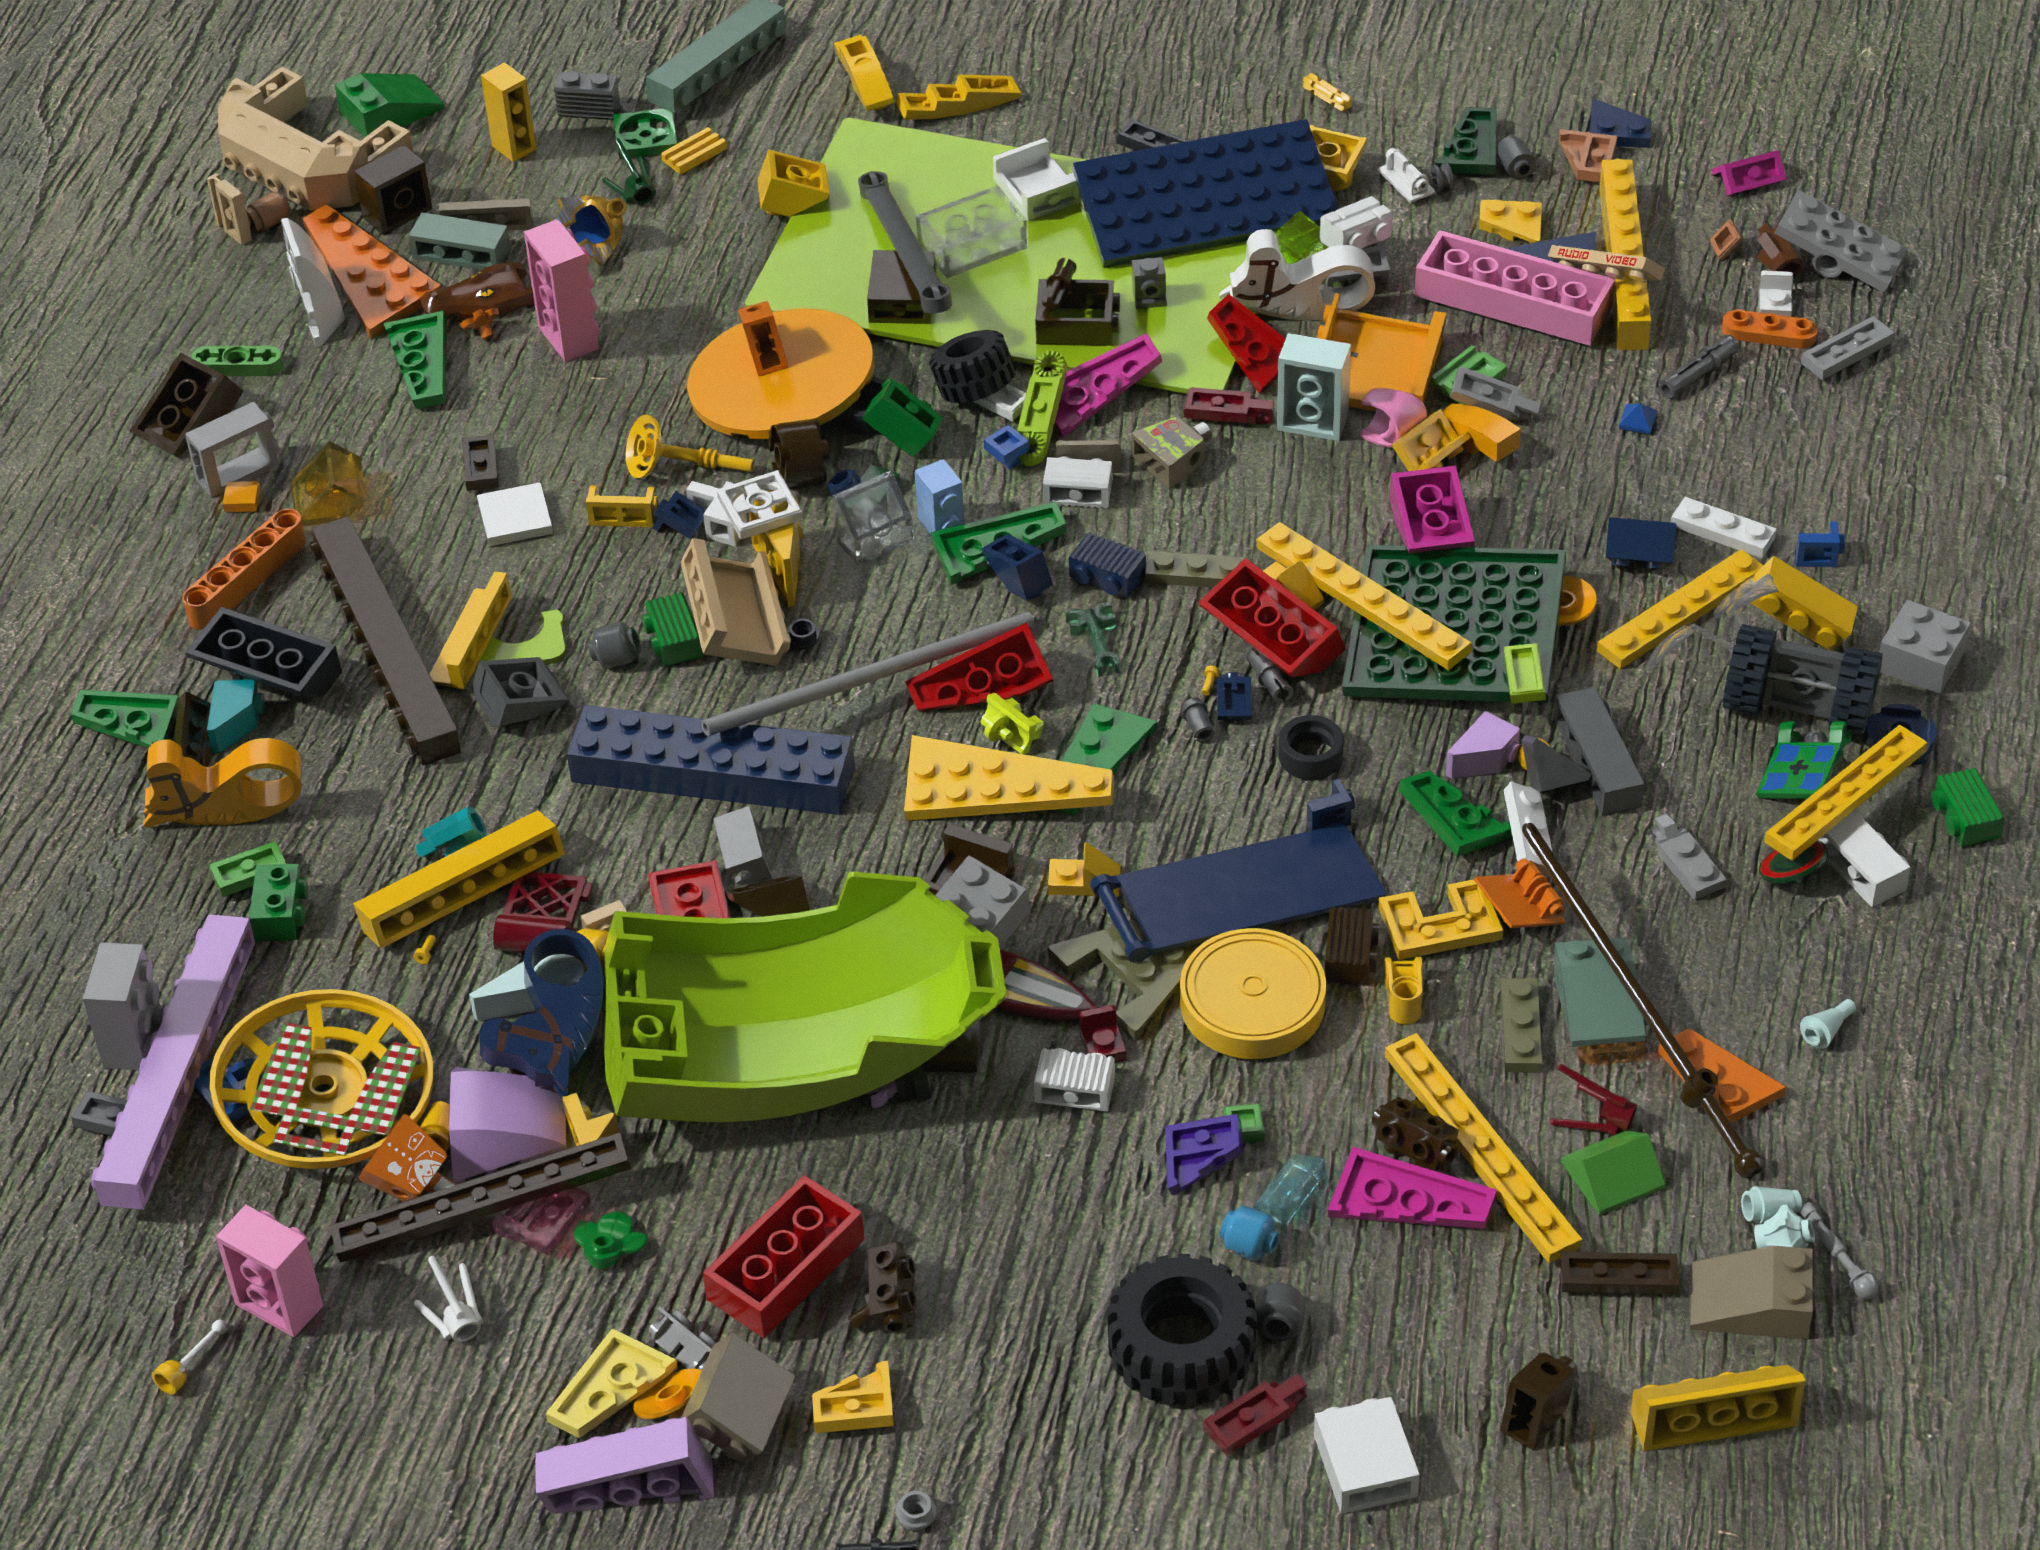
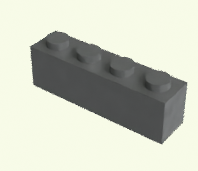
M1595 687L1556 695L1554 720L1576 764L1592 774L1585 783L1601 815L1606 816L1641 808L1643 792L1647 791L1646 777L1642 771L1638 772L1631 748L1626 747L1622 741L1620 726L1618 723H1613L1606 699H1601Z

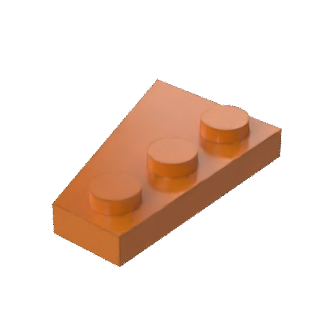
M1690 1028L1674 1035L1697 1072L1702 1068H1706L1716 1074L1718 1084L1716 1085L1713 1097L1731 1123L1785 1096L1786 1086ZM1659 1043L1658 1053L1685 1082L1661 1043Z

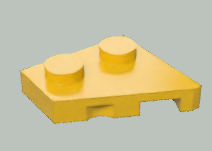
M1497 199L1481 200L1479 229L1499 234L1502 238L1514 241L1518 237L1529 241L1530 244L1540 242L1542 203L1501 201Z
M888 1361L877 1363V1371L861 1379L854 1374L841 1380L835 1386H828L813 1393L815 1433L894 1426Z

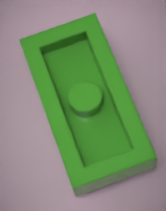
M276 841L209 864V868L221 896L224 897L252 887L256 865L286 864Z

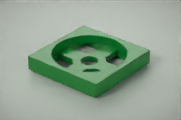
M665 108L613 114L616 138L621 140L630 158L638 157L639 155H659L677 144L673 114ZM664 121L668 124L666 128L654 129L650 127V123ZM638 124L636 131L621 133V129L624 126ZM642 133L651 134L649 137L640 136ZM618 149L619 159H623V157H622V155H621V153H620V151H619V149Z

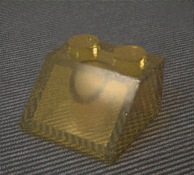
M331 441L291 480L294 510L300 513L303 526L323 524L343 517H350L355 511L362 508L366 500L361 457Z

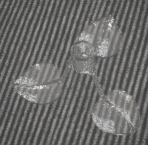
M1766 574L1754 583V576L1749 578L1738 589L1730 592L1715 608L1713 612L1715 617H1719L1724 613L1728 616L1733 614L1740 624L1730 634L1733 640L1731 643L1696 624H1691L1690 626L1685 624L1665 637L1655 647L1648 661V671L1653 674L1656 664L1692 633H1699L1727 648L1733 654L1734 644L1736 643V637L1741 624L1752 626L1742 607L1762 596L1778 592L1773 577L1770 574Z

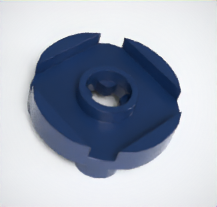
M1890 704L1882 707L1880 713L1874 716L1872 713L1869 716L1865 730V741L1869 748L1874 746L1898 725H1901L1928 742L1926 752L1912 764L1920 765L1926 761L1927 755L1934 748L1937 731L1933 720L1929 718L1928 722L1926 718L1921 716L1920 709L1906 704Z

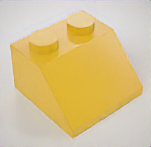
M768 149L757 180L761 210H765L768 214L774 216L784 215L790 217L828 199L830 193L826 164Z

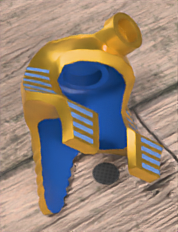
M592 195L559 198L557 202L561 208L550 221L558 219L565 228L569 227L578 245L586 248L590 259L594 258L598 266L603 265L613 253L621 238L623 215L627 210L625 201L621 198L608 200L601 196Z

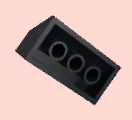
M223 607L218 610L185 652L188 658L300 696L325 695L342 673L336 645Z

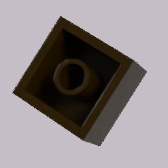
M405 145L354 170L362 217L382 235L420 216L421 212L426 213L433 209L425 162Z

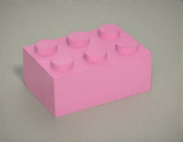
M245 1205L216 1235L235 1305L295 1338L323 1307L319 1290L320 1286L316 1279L314 1263L310 1256L306 1236L295 1227L288 1228L277 1222L268 1212L264 1210L259 1212L248 1205Z

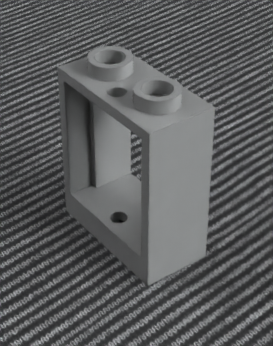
M254 402L185 433L196 481L211 498L224 493L227 482L249 481L279 466L277 458L279 446L271 431L274 428L273 420L267 411L262 412ZM256 432L258 448L217 467L214 451Z

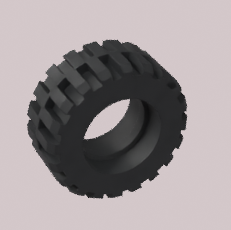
M1179 1253L1177 1258H1169L1168 1255L1156 1257V1262L1152 1264L1146 1261L1137 1266L1135 1274L1132 1272L1127 1273L1120 1280V1287L1115 1288L1111 1295L1107 1314L1109 1356L1112 1358V1364L1116 1373L1121 1377L1124 1376V1383L1132 1390L1141 1389V1396L1152 1401L1156 1397L1162 1399V1404L1174 1406L1175 1402H1185V1406L1197 1405V1401L1205 1399L1207 1403L1218 1399L1219 1392L1221 1391L1225 1394L1229 1393L1237 1386V1379H1244L1249 1372L1250 1363L1254 1361L1256 1352L1255 1301L1252 1293L1246 1290L1245 1282L1238 1275L1232 1277V1270L1222 1263L1216 1266L1212 1264L1211 1258L1201 1255L1199 1259L1190 1258V1254ZM1188 1315L1206 1321L1215 1328V1331L1207 1338L1195 1343L1174 1344L1157 1338L1149 1331V1328L1164 1318Z

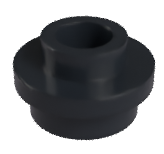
M797 619L790 624L787 630V634L791 638L790 646L796 649L811 648L820 639L819 629L809 619Z

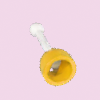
M216 1320L212 1325V1330L180 1362L167 1360L160 1364L151 1374L154 1383L163 1392L174 1395L186 1381L187 1372L185 1367L217 1335H223L227 1331L226 1322Z

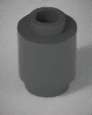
M1508 136L1499 142L1497 157L1510 177L1522 179L1533 172L1536 160L1522 139Z

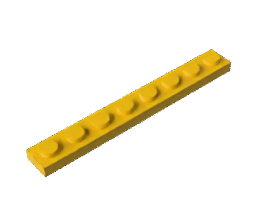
M1281 522L1256 539L1258 550L1287 568L1296 561L1301 560L1318 588L1445 669L1450 670L1472 652L1470 641Z
M1415 1033L1385 1047V1058L1422 1102L1431 1115L1438 1116L1449 1125L1459 1129L1456 1141L1458 1150L1485 1184L1497 1190V1199L1546 1261L1550 1264L1560 1259L1561 1252H1574L1580 1249L1582 1238L1419 1035Z

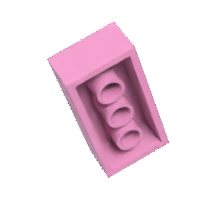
M558 219L524 231L538 328L564 362L598 350L597 336L600 335V329L594 318V312L597 311V307L591 296V288L594 287L587 268V264H590V257L586 248L578 245L571 229H566Z

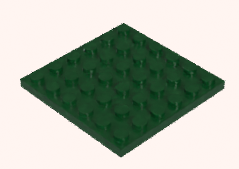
M1366 545L1362 574L1470 641L1472 652L1450 670H1447L1355 611L1342 683L1343 696L1511 702L1504 647L1538 643L1546 700L1532 702L1548 703L1566 564V550L1457 547L1408 553L1406 546Z

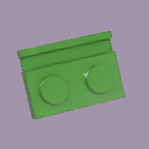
M1471 345L1431 376V387L1441 388L1442 393L1450 397L1455 375L1459 367L1501 380L1507 375V365L1485 352L1478 353L1475 351V347Z

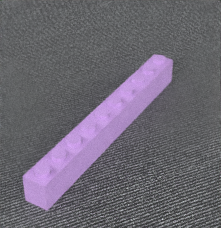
M208 914L203 928L198 929L195 940L196 944L192 953L186 956L185 969L181 979H177L174 984L171 1002L163 1009L162 1023L158 1031H154L152 1035L149 1053L146 1058L144 1057L141 1060L136 1083L132 1084L129 1088L126 1106L123 1112L121 1111L117 1115L116 1129L113 1136L105 1143L104 1157L100 1166L96 1167L93 1171L92 1188L96 1189L101 1206L144 1210L181 1117L194 1091L196 1078L200 1076L199 1070L201 1065L207 1060L255 945L249 918Z

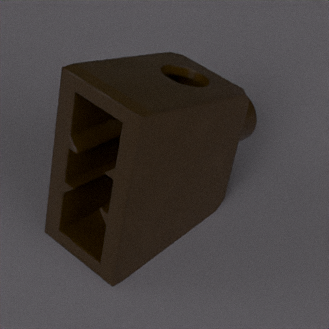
M1540 1353L1517 1373L1510 1381L1500 1431L1534 1451L1568 1407L1574 1378L1578 1372L1575 1362L1566 1356H1560L1556 1359L1547 1353Z

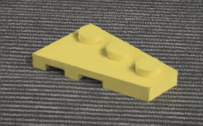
M611 1329L546 1412L547 1422L581 1438L677 1370V1360L615 1329Z

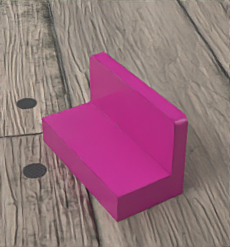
M1779 150L1711 169L1713 175L1722 174L1727 195L1786 180Z

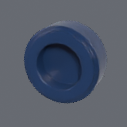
M846 469L833 476L828 482L827 488L835 499H840L854 492L859 487L861 480L855 470Z

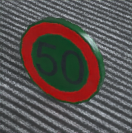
M1817 840L1792 861L1774 850L1762 860L1758 871L1763 880L1770 883L1788 882L1800 884V878L1811 874L1821 867L1827 859L1828 850L1822 841Z

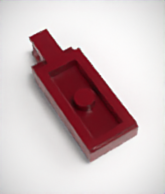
M1194 387L1189 388L1184 406V418L1239 423L1248 422L1249 424L1255 422L1257 424L1273 423L1275 412L1274 401L1260 400L1252 397V392Z
M1298 1374L1280 1385L1276 1382L1269 1384L1265 1381L1204 1419L1203 1430L1222 1452L1228 1456L1290 1417L1297 1410V1404L1307 1398V1384Z

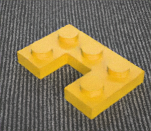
M1474 879L1448 884L1447 895L1454 910L1453 912L1423 917L1413 891L1379 898L1378 908L1398 960L1502 940L1503 929L1493 904L1485 897Z

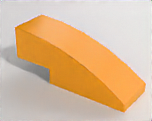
M1450 404L1441 410L1458 436L1468 432L1471 438L1464 442L1462 446L1472 455L1481 451L1495 462H1498L1520 447L1521 428L1491 411L1466 404Z

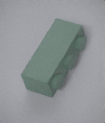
M421 212L408 235L413 259L483 270L486 267L504 263L511 250L508 228L505 225Z

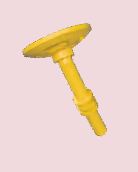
M642 415L634 422L626 443V465L629 473L638 479L647 477L661 456L696 462L700 467L704 464V467L709 468L711 465L712 469H716L719 466L753 472L755 465L754 459L720 454L719 450L712 451L709 448L706 450L703 447L696 450L663 444L659 423L651 415ZM652 424L655 429L647 428V425ZM640 466L648 467V469L642 471Z

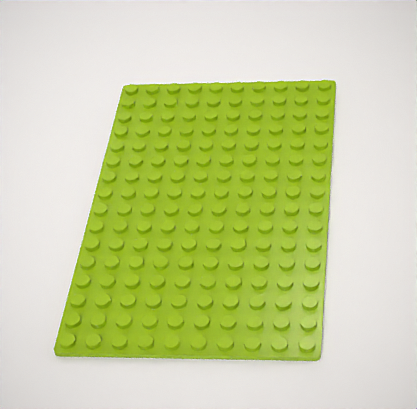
M845 118L820 162L826 164L830 193L828 199L790 217L745 301V307L768 301L772 312L799 308L831 311L853 320L868 334L940 347L947 341L965 333L979 330H995L1003 334L1013 361L1035 365L1034 362L1037 361L1038 356H1041V353L1055 350V352H1060L1068 366L1067 371L1147 333L1160 352L1162 363L1134 384L1188 394L1190 387L1225 390L1236 365V360L1213 329L1207 317L1209 311L1222 300L1219 298V293L1231 285L1230 273L1235 272L1244 262L1247 241L1163 256L1166 272L1167 306L1136 309L1132 291V262L1103 268L1082 199L1079 203L1027 221L994 181L993 157L1018 147ZM1050 153V156L1066 175L1073 173L1074 162L1087 160ZM879 171L887 175L890 192L923 251H935L936 275L941 284L950 287L953 305L942 313H932L931 324L869 323L867 295L873 250H895L869 200L860 196L858 179L867 172ZM1291 232L1277 235L1281 253ZM1065 258L1063 267H1065L1068 258L1075 262L1077 268L1072 279L1114 280V293H1120V312H1114V314H1119L1118 333H1112V345L1036 344L1035 317L1039 279H1048L1050 275H1053L1059 259ZM1054 308V311H1051V317L1104 318L1105 309ZM1051 362L1045 367L1055 369V367H1058V363Z

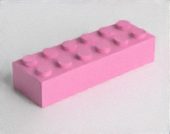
M1439 230L1416 266L1414 296L1591 346L1613 307L1615 279Z

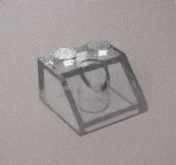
M891 470L834 495L838 544L857 566L914 541L912 515Z

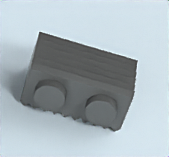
M559 72L554 86L557 115L613 119V114L618 113L620 97L617 76L615 74L610 76L605 73Z

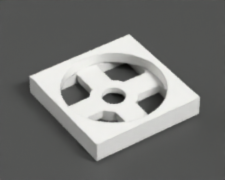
M778 470L717 489V498L741 540L803 520L802 510ZM760 489H769V490H773V491H772V492H767V491L760 490ZM747 494L746 500L734 503L740 495ZM756 500H764L766 502L763 506H755L753 504ZM787 500V510L774 514L771 509L772 505ZM753 512L758 513L760 519L746 523L741 520L739 515Z

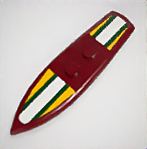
M1000 949L1007 995L994 1008L1030 1018L1053 1021H1079V1013L1081 1011L1097 1007L1075 984L1055 971L1032 960Z

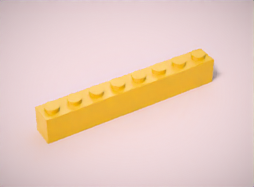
M1622 159L1602 160L1599 192L1606 252L1644 257L1633 161ZM1624 276L1623 279L1613 278L1615 279L1612 311L1617 350H1648L1651 314L1647 282L1635 281L1629 278V276Z

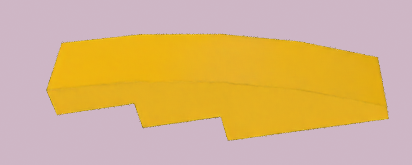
M958 75L956 84H928L926 93H898L895 103L904 120L936 119L989 109L1020 98L1021 91L1012 76Z

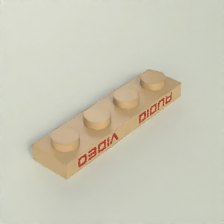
M1552 245L1548 254L1549 258L1559 264L1595 274L1602 272L1616 279H1623L1624 276H1629V278L1646 283L1648 279L1661 280L1665 268L1647 257L1557 245Z

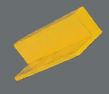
M494 571L485 589L476 588L473 590L429 674L434 685L465 689L512 599L507 573Z

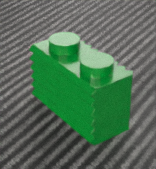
M679 592L678 595L674 593L672 596L667 595L665 598H654L652 601L647 600L645 602L647 614L642 615L643 627L646 635L652 633L653 637L650 638L653 654L655 657L661 656L664 667L704 657L696 623L683 592Z
M1975 767L1971 770H1960L1957 773H1947L1944 776L1939 775L1937 777L1935 790L1931 794L1933 806L1936 811H1942L1949 835L1956 836L1961 847L2002 837L2005 817Z

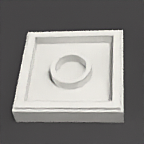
M541 483L477 495L489 546L553 534Z

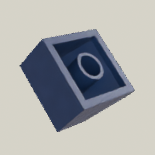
M1609 517L1605 558H1612L1611 565L1631 566L1632 560L1645 561V568L1665 569V563H1673L1676 523Z

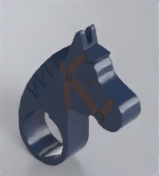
M553 929L536 936L529 943L524 954V984L536 1013L523 1015L514 1022L500 1018L484 1022L479 1032L480 1056L487 1064L520 1070L531 1080L535 1081V1087L553 1086L558 1095L563 1099V1097L568 1096L569 1077L583 1064L598 1034L603 1012L604 978L597 952L593 944L584 935L568 929ZM564 954L580 960L586 966L587 971L579 979V983L563 987L562 984H553L543 980L536 974L534 968L541 960L548 956Z

